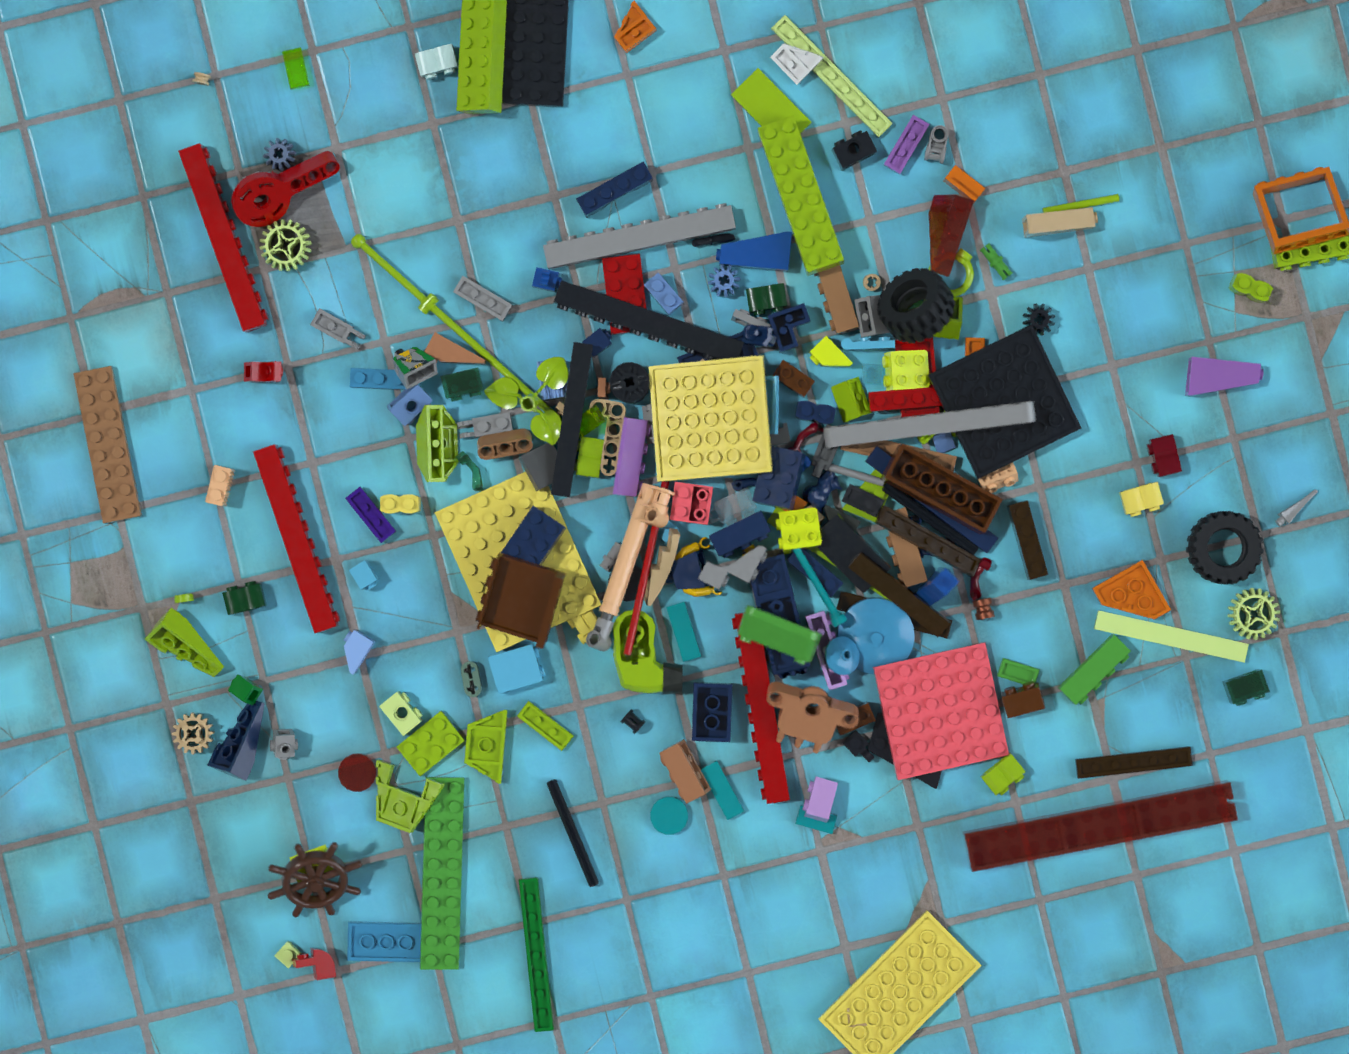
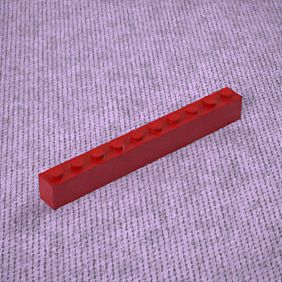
M198 143L179 150V155L242 330L247 333L267 325L266 320H269L266 310L262 309L259 303L262 302L259 291L254 289L253 284H256L253 274L248 272V259L246 255H242L240 248H243L242 242L239 237L235 236V223L233 219H229L227 213L230 212L229 206L221 197L223 190L220 183H216L214 176H217L214 166L209 163L210 153L208 148Z
M274 444L253 451L314 633H319L339 626L340 617L337 610H333L332 603H334L332 594L331 592L328 593L326 585H328L326 576L321 574L319 567H322L319 556L315 557L313 551L316 548L312 538H309L307 533L309 531L306 519L303 520L301 515L303 512L302 505L295 498L297 494L294 483H290L289 476H291L288 465L285 466L282 459L285 458L282 447L278 448V445Z
M744 612L736 613L735 618H732L733 630H739ZM738 635V637H735L736 648L741 649L742 655L738 656L740 667H744L745 675H741L743 686H747L748 694H744L746 705L751 707V713H748L749 724L754 725V731L751 732L752 742L757 743L758 750L754 751L756 762H760L761 769L757 770L759 781H763L764 788L761 789L762 800H766L767 804L789 801L781 745L776 741L778 727L774 706L770 705L767 701V690L770 680L764 645L755 641L747 643L740 640L741 636Z

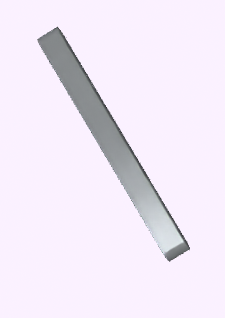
M1028 401L830 426L823 428L825 446L837 447L1034 422L1036 419L1034 402Z

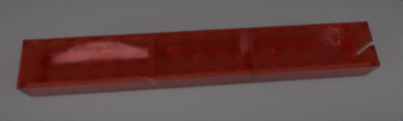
M1224 780L963 831L969 867L974 872L1236 821L1238 817L1235 803L1227 801V799H1234L1231 782Z

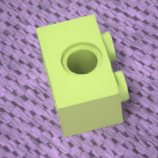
M397 691L379 707L404 736L423 721L421 719L423 715L417 707L413 708L408 703L411 700L404 692L400 693V691ZM399 707L407 709L406 717L398 715Z

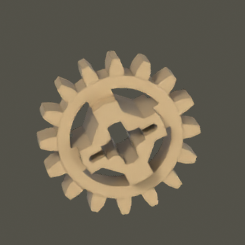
M192 712L190 717L184 714V720L181 718L177 719L179 725H173V728L177 730L172 735L177 737L173 742H179L178 749L184 747V753L191 750V754H195L196 749L201 753L203 752L202 747L209 748L207 742H213L210 735L215 734V732L210 731L213 724H207L208 717L202 719L201 713L196 717L195 712ZM188 721H197L198 723L191 725ZM181 729L184 731L183 738L181 737ZM197 729L196 736L189 738L191 731ZM203 729H205V737L203 736V733H202V730H203ZM190 742H195L196 744H199V745H198V746H190V745H188V743H190Z

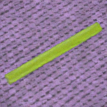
M1114 194L1042 208V211L1046 213L1073 210L1118 202L1119 195Z

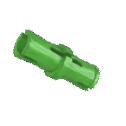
M990 243L985 246L988 251L983 247L980 252L991 263L989 264L990 267H994L1002 280H1005L1007 276L1003 270L1008 276L1013 272L1003 262V257H999Z

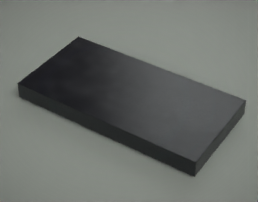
M839 513L835 514L820 528L822 543L816 547L862 593L867 591L871 585L848 568L849 564L860 552L886 572L891 569V566Z

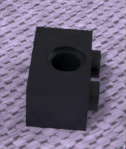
M860 130L852 134L851 139L847 141L841 139L834 143L835 147L832 148V152L842 171L877 153L867 131L862 133ZM854 144L859 148V152L852 154L849 152L848 147Z

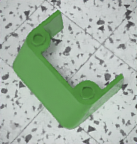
M751 605L746 606L738 630V635L741 636L740 640L751 643V641L758 642L795 657L794 661L803 665L806 662L812 663L822 637V633L784 620Z

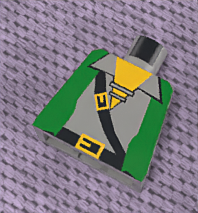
M412 347L407 351L398 349L394 354L393 364L395 372L406 389L438 374L435 358L417 347Z

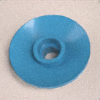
M836 637L828 643L825 650V660L828 667L834 673L839 675L850 674L859 664V650L851 639Z

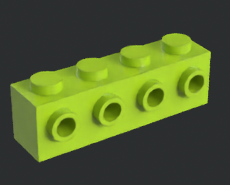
M1349 235L1273 255L1271 250L1274 269L1280 268V271L1291 270L1294 265H1299V268L1311 266L1310 262L1318 261V264L1329 263V259L1337 258V261L1349 259Z

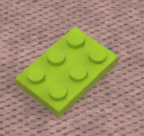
M441 710L396 748L417 774L422 776L463 743L465 739Z

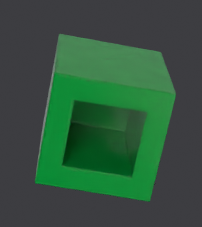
M237 674L236 678L232 680L228 691L241 701L254 705L263 689L249 678Z

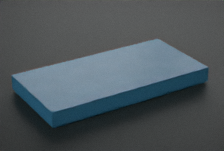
M348 922L347 961L420 962L421 923Z

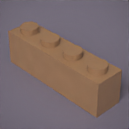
M840 265L814 274V277L818 276L820 281L817 284L820 295L824 294L826 300L823 302L825 312L830 313L831 320H829L831 331H835L837 335L858 328L859 324Z
M906 507L894 510L909 518ZM887 530L889 536L886 537L888 547H892L894 555H891L894 566H898L900 571L897 574L898 581L906 587L928 581L918 547Z

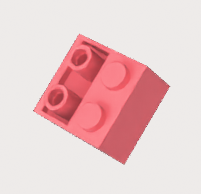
M675 482V494L672 499L670 520L708 525L713 487Z

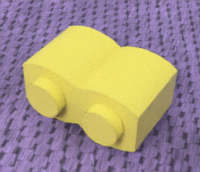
M1158 482L1119 492L1124 513L1126 515L1130 514V517L1141 515V511L1148 509L1149 512L1160 509L1159 505L1164 504Z
M411 494L403 496L383 495L380 497V511L390 514L398 512L418 513L421 511V497Z

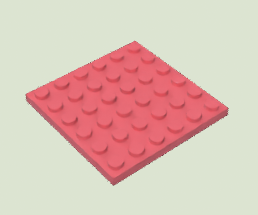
M985 642L873 667L897 780L1003 757L1009 754Z

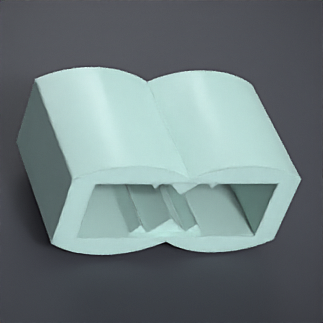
M452 44L415 53L420 76L422 78L425 77L426 80L434 79L437 77L436 74L443 72L444 75L455 73V69L459 68Z

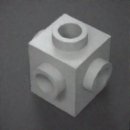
M293 729L273 730V740H270V751L274 752L275 758L286 760L290 757H295V750H298V739H295Z

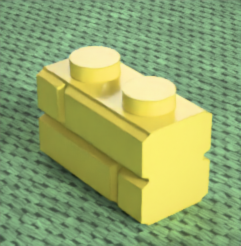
M590 610L567 621L572 629L576 627L579 632L577 637L583 645L586 643L588 633L594 630L597 617Z

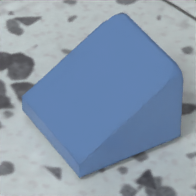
M951 432L940 433L931 438L937 452L943 453L956 448Z

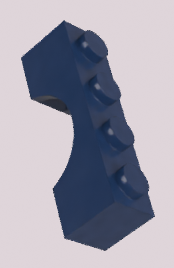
M643 161L576 198L587 218L621 196L653 181V178Z

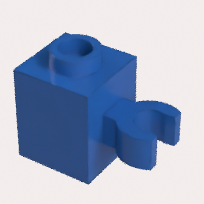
M536 267L532 287L556 293V288H559L562 278L559 277V272Z

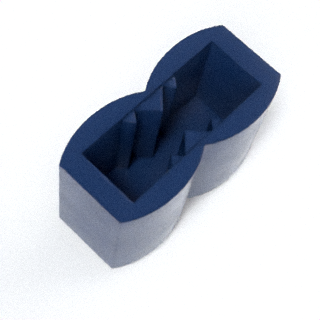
M799 401L795 417L803 421L814 420L819 424L829 425L834 422L836 409L830 405H816L810 401Z

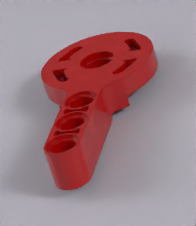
M324 151L279 174L273 171L271 173L258 172L242 179L235 187L231 199L233 210L239 220L246 225L263 227L273 224L286 213L290 199L294 194L338 173L340 165L332 152ZM266 195L262 202H254L257 196Z

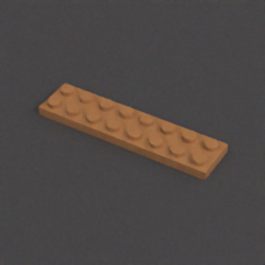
M107 366L73 373L103 523L142 516L113 367Z

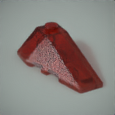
M956 194L934 195L928 219L930 229V270L937 272V274L946 277L950 276L974 200Z

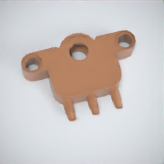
M772 682L768 686V703L780 708L778 716L779 731L776 739L778 743L782 742L786 734L796 737V748H800L804 740L815 743L813 752L817 754L822 744H826L831 740L837 725L845 728H854L858 724L859 710L856 705L828 697V694L819 687L810 686L801 689L781 682ZM815 703L818 706L811 707L808 704Z

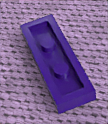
M361 486L345 498L380 543H383L396 532Z

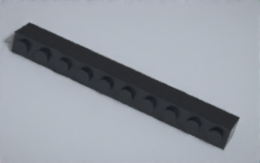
M562 280L554 299V304H557V308L563 311H568L569 308L575 310V314L586 318V315L594 317L593 321L602 324L605 321L612 323L611 327L622 330L625 327L630 329L629 333L641 336L642 333L648 335L649 340L658 343L659 340L666 341V345L677 349V346L685 348V352L693 355L696 352L703 354L702 358L707 360H714V358H739L744 342Z

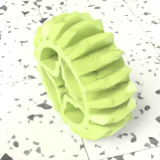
M284 219L281 220V226L275 221L274 229L270 225L267 226L270 232L268 234L263 231L262 234L267 238L260 239V242L265 243V245L259 247L260 250H266V252L261 254L263 258L268 257L265 262L269 264L273 261L271 267L274 269L279 264V271H283L285 266L288 272L291 270L290 265L295 270L298 269L297 262L303 266L302 257L308 260L309 257L305 255V252H311V249L306 248V246L312 244L311 241H305L310 237L308 233L303 235L306 229L304 227L299 229L300 224L298 222L293 226L292 220H289L286 225ZM283 231H293L298 237L288 239ZM277 234L278 243L271 249L272 239ZM283 240H285L287 243L291 242V243L287 246V247H288V251H286V249L282 248V246H284V243H283L284 241H283ZM298 243H301L300 250L294 257L293 248ZM284 252L289 260H278L273 254Z
M1250 588L1248 594L1247 590L1244 589L1242 590L1243 597L1239 593L1236 594L1238 601L1231 599V603L1235 604V606H1228L1229 610H1233V614H1227V617H1233L1234 620H1231L1229 624H1236L1233 631L1236 632L1241 629L1239 636H1243L1246 633V639H1250L1253 636L1254 640H1258V634L1261 638H1265V632L1268 634L1272 633L1269 627L1275 629L1277 627L1273 624V621L1280 620L1275 617V614H1280V610H1274L1279 604L1271 603L1275 599L1274 596L1267 599L1269 595L1267 591L1262 594V589L1258 588L1255 594L1254 588ZM1251 598L1259 599L1252 607L1243 604ZM1264 603L1268 609V618L1262 613ZM1240 609L1245 613L1244 625L1239 617ZM1248 610H1257L1258 617L1251 618L1250 611ZM1255 621L1264 623L1258 629H1248Z

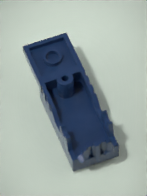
M784 554L765 558L763 564L759 562L756 568L758 574L754 581L750 580L757 609L801 626ZM766 646L773 675L777 674L780 679H785L789 675L795 676L797 673L805 674L807 673V667L811 666L809 662H806L805 665L794 661L795 657Z

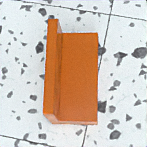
M956 165L943 180V182L972 204L975 203L985 190V187Z

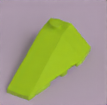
M172 607L145 637V640L165 654L168 651L176 655V659L180 661L183 659L192 663L194 668L215 677L224 668L223 664L189 621Z

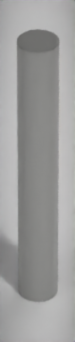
M831 464L829 467V471L882 487L885 485V482L876 476Z

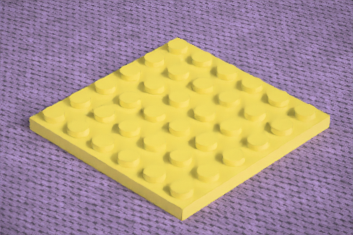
M762 355L648 366L657 482L773 472L764 357Z

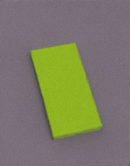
M759 68L731 94L734 100L760 126L794 115L801 134L812 123Z

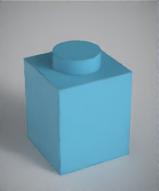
M364 560L349 570L361 590L366 588L368 591L377 585L376 581L379 578L368 560Z

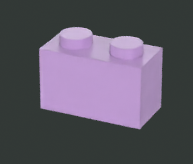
M815 777L814 781H810L807 792H810L809 800L805 799L802 809L805 811L804 816L827 822L838 783L820 777Z

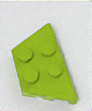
M506 709L467 725L464 763L493 779L498 784L502 783L508 713Z

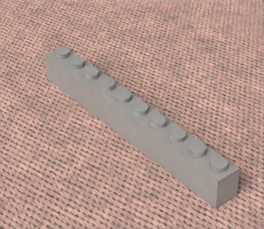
M723 203L715 205L716 209L708 210V207L697 209V213L689 214V211L678 213V217L671 218L670 215L659 217V221L655 222L648 219L640 221L641 225L633 226V223L622 225V229L614 230V227L603 229V233L599 234L592 231L584 233V237L580 238L573 235L565 237L566 241L550 240L547 241V245H543L547 267L550 270L736 230L732 207Z

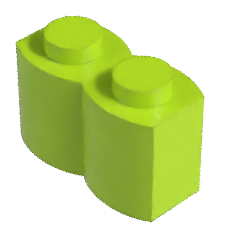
M1244 273L1233 275L1228 287L1231 292L1237 295H1246L1247 298L1256 303L1268 301L1273 290L1270 284L1264 281H1255L1250 275Z
M581 436V441H578L577 447L579 456L575 460L574 467L576 475L599 478L604 444L603 439Z
M1009 753L980 777L995 795H1003L1010 789L1008 786L1012 782L1018 783L1025 777L1023 774L1026 771L1014 756Z

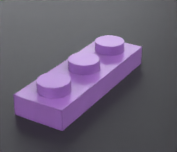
M913 115L885 161L884 166L900 175L930 124Z

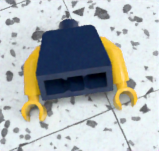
M703 537L699 543L694 542L684 546L676 554L671 571L665 581L667 584L675 582L676 589H682L684 593L694 597L707 596L711 593L715 595L722 594V592L715 593V587H709V584L698 579L706 563L704 552L700 548L705 550L710 547V545L706 547L702 545V541L708 539L707 537Z

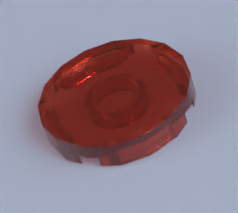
M361 753L347 756L340 763L338 769V778L341 784L353 792H361L368 789L374 783L377 776L376 766L373 761Z

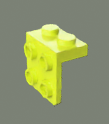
M926 350L890 351L884 353L882 366L885 368L883 385L886 387V391L929 387L928 352Z
M816 508L778 512L779 519H775L777 531H781V538H778L779 549H783L784 554H790L792 549L821 545L822 540Z

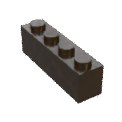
M1028 500L1008 505V513L1027 580L1048 575Z

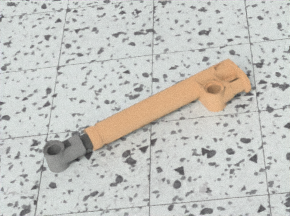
M642 483L602 600L603 603L599 609L602 614L600 618H597L594 630L590 631L586 637V643L589 647L604 652L610 648V633L614 625L612 620L614 616H618L619 607H621L648 525L663 528L669 522V515L667 513L669 508L667 505L670 497L674 496V492Z

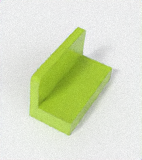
M859 377L831 387L844 423L872 413L869 411V404Z

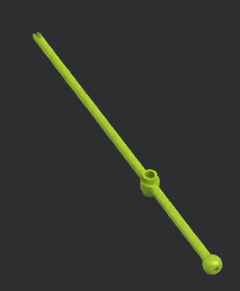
M356 234L351 239V244L354 248H361L421 302L418 308L427 315L429 311L433 312L503 376L516 381L521 392L525 395L534 394L531 389L438 308L436 303L439 299L435 295L430 293L428 296H425L365 243L366 239L362 234ZM538 397V407L540 409H542L544 412H546L547 410H553L540 397Z

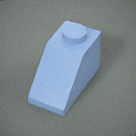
M357 629L353 632L349 631L344 638L346 642L344 650L349 672L353 675L356 674L376 642Z

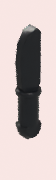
M724 233L700 239L696 238L692 241V246L698 247L735 240V236Z

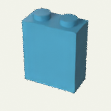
M529 644L488 657L498 694L544 680L543 676H546L543 665H539L538 658H540V653L537 647Z

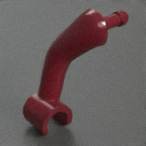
M811 423L800 432L793 447L788 449L801 452L800 447L803 441L817 431L824 432L823 428L818 427L817 423Z
M986 557L981 559L974 577L970 578V596L972 600H977L981 597L979 577L984 570L988 571L992 564V561Z

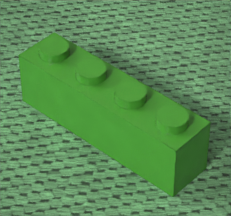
M1111 634L1057 688L1074 705L1078 703L1081 705L1088 698L1087 694L1091 690L1095 691L1101 686L1102 683L1100 681L1105 676L1108 678L1115 672L1116 669L1114 667L1119 662L1123 664L1129 658L1128 653L1130 650L1116 635Z

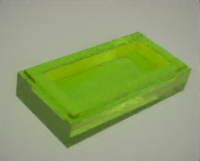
M302 48L282 51L290 89L310 86Z
M597 405L591 407L582 415L580 428L582 437L606 422Z

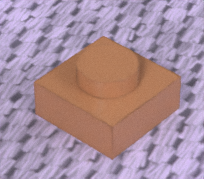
M598 378V398H606V394H610V382H606V378Z

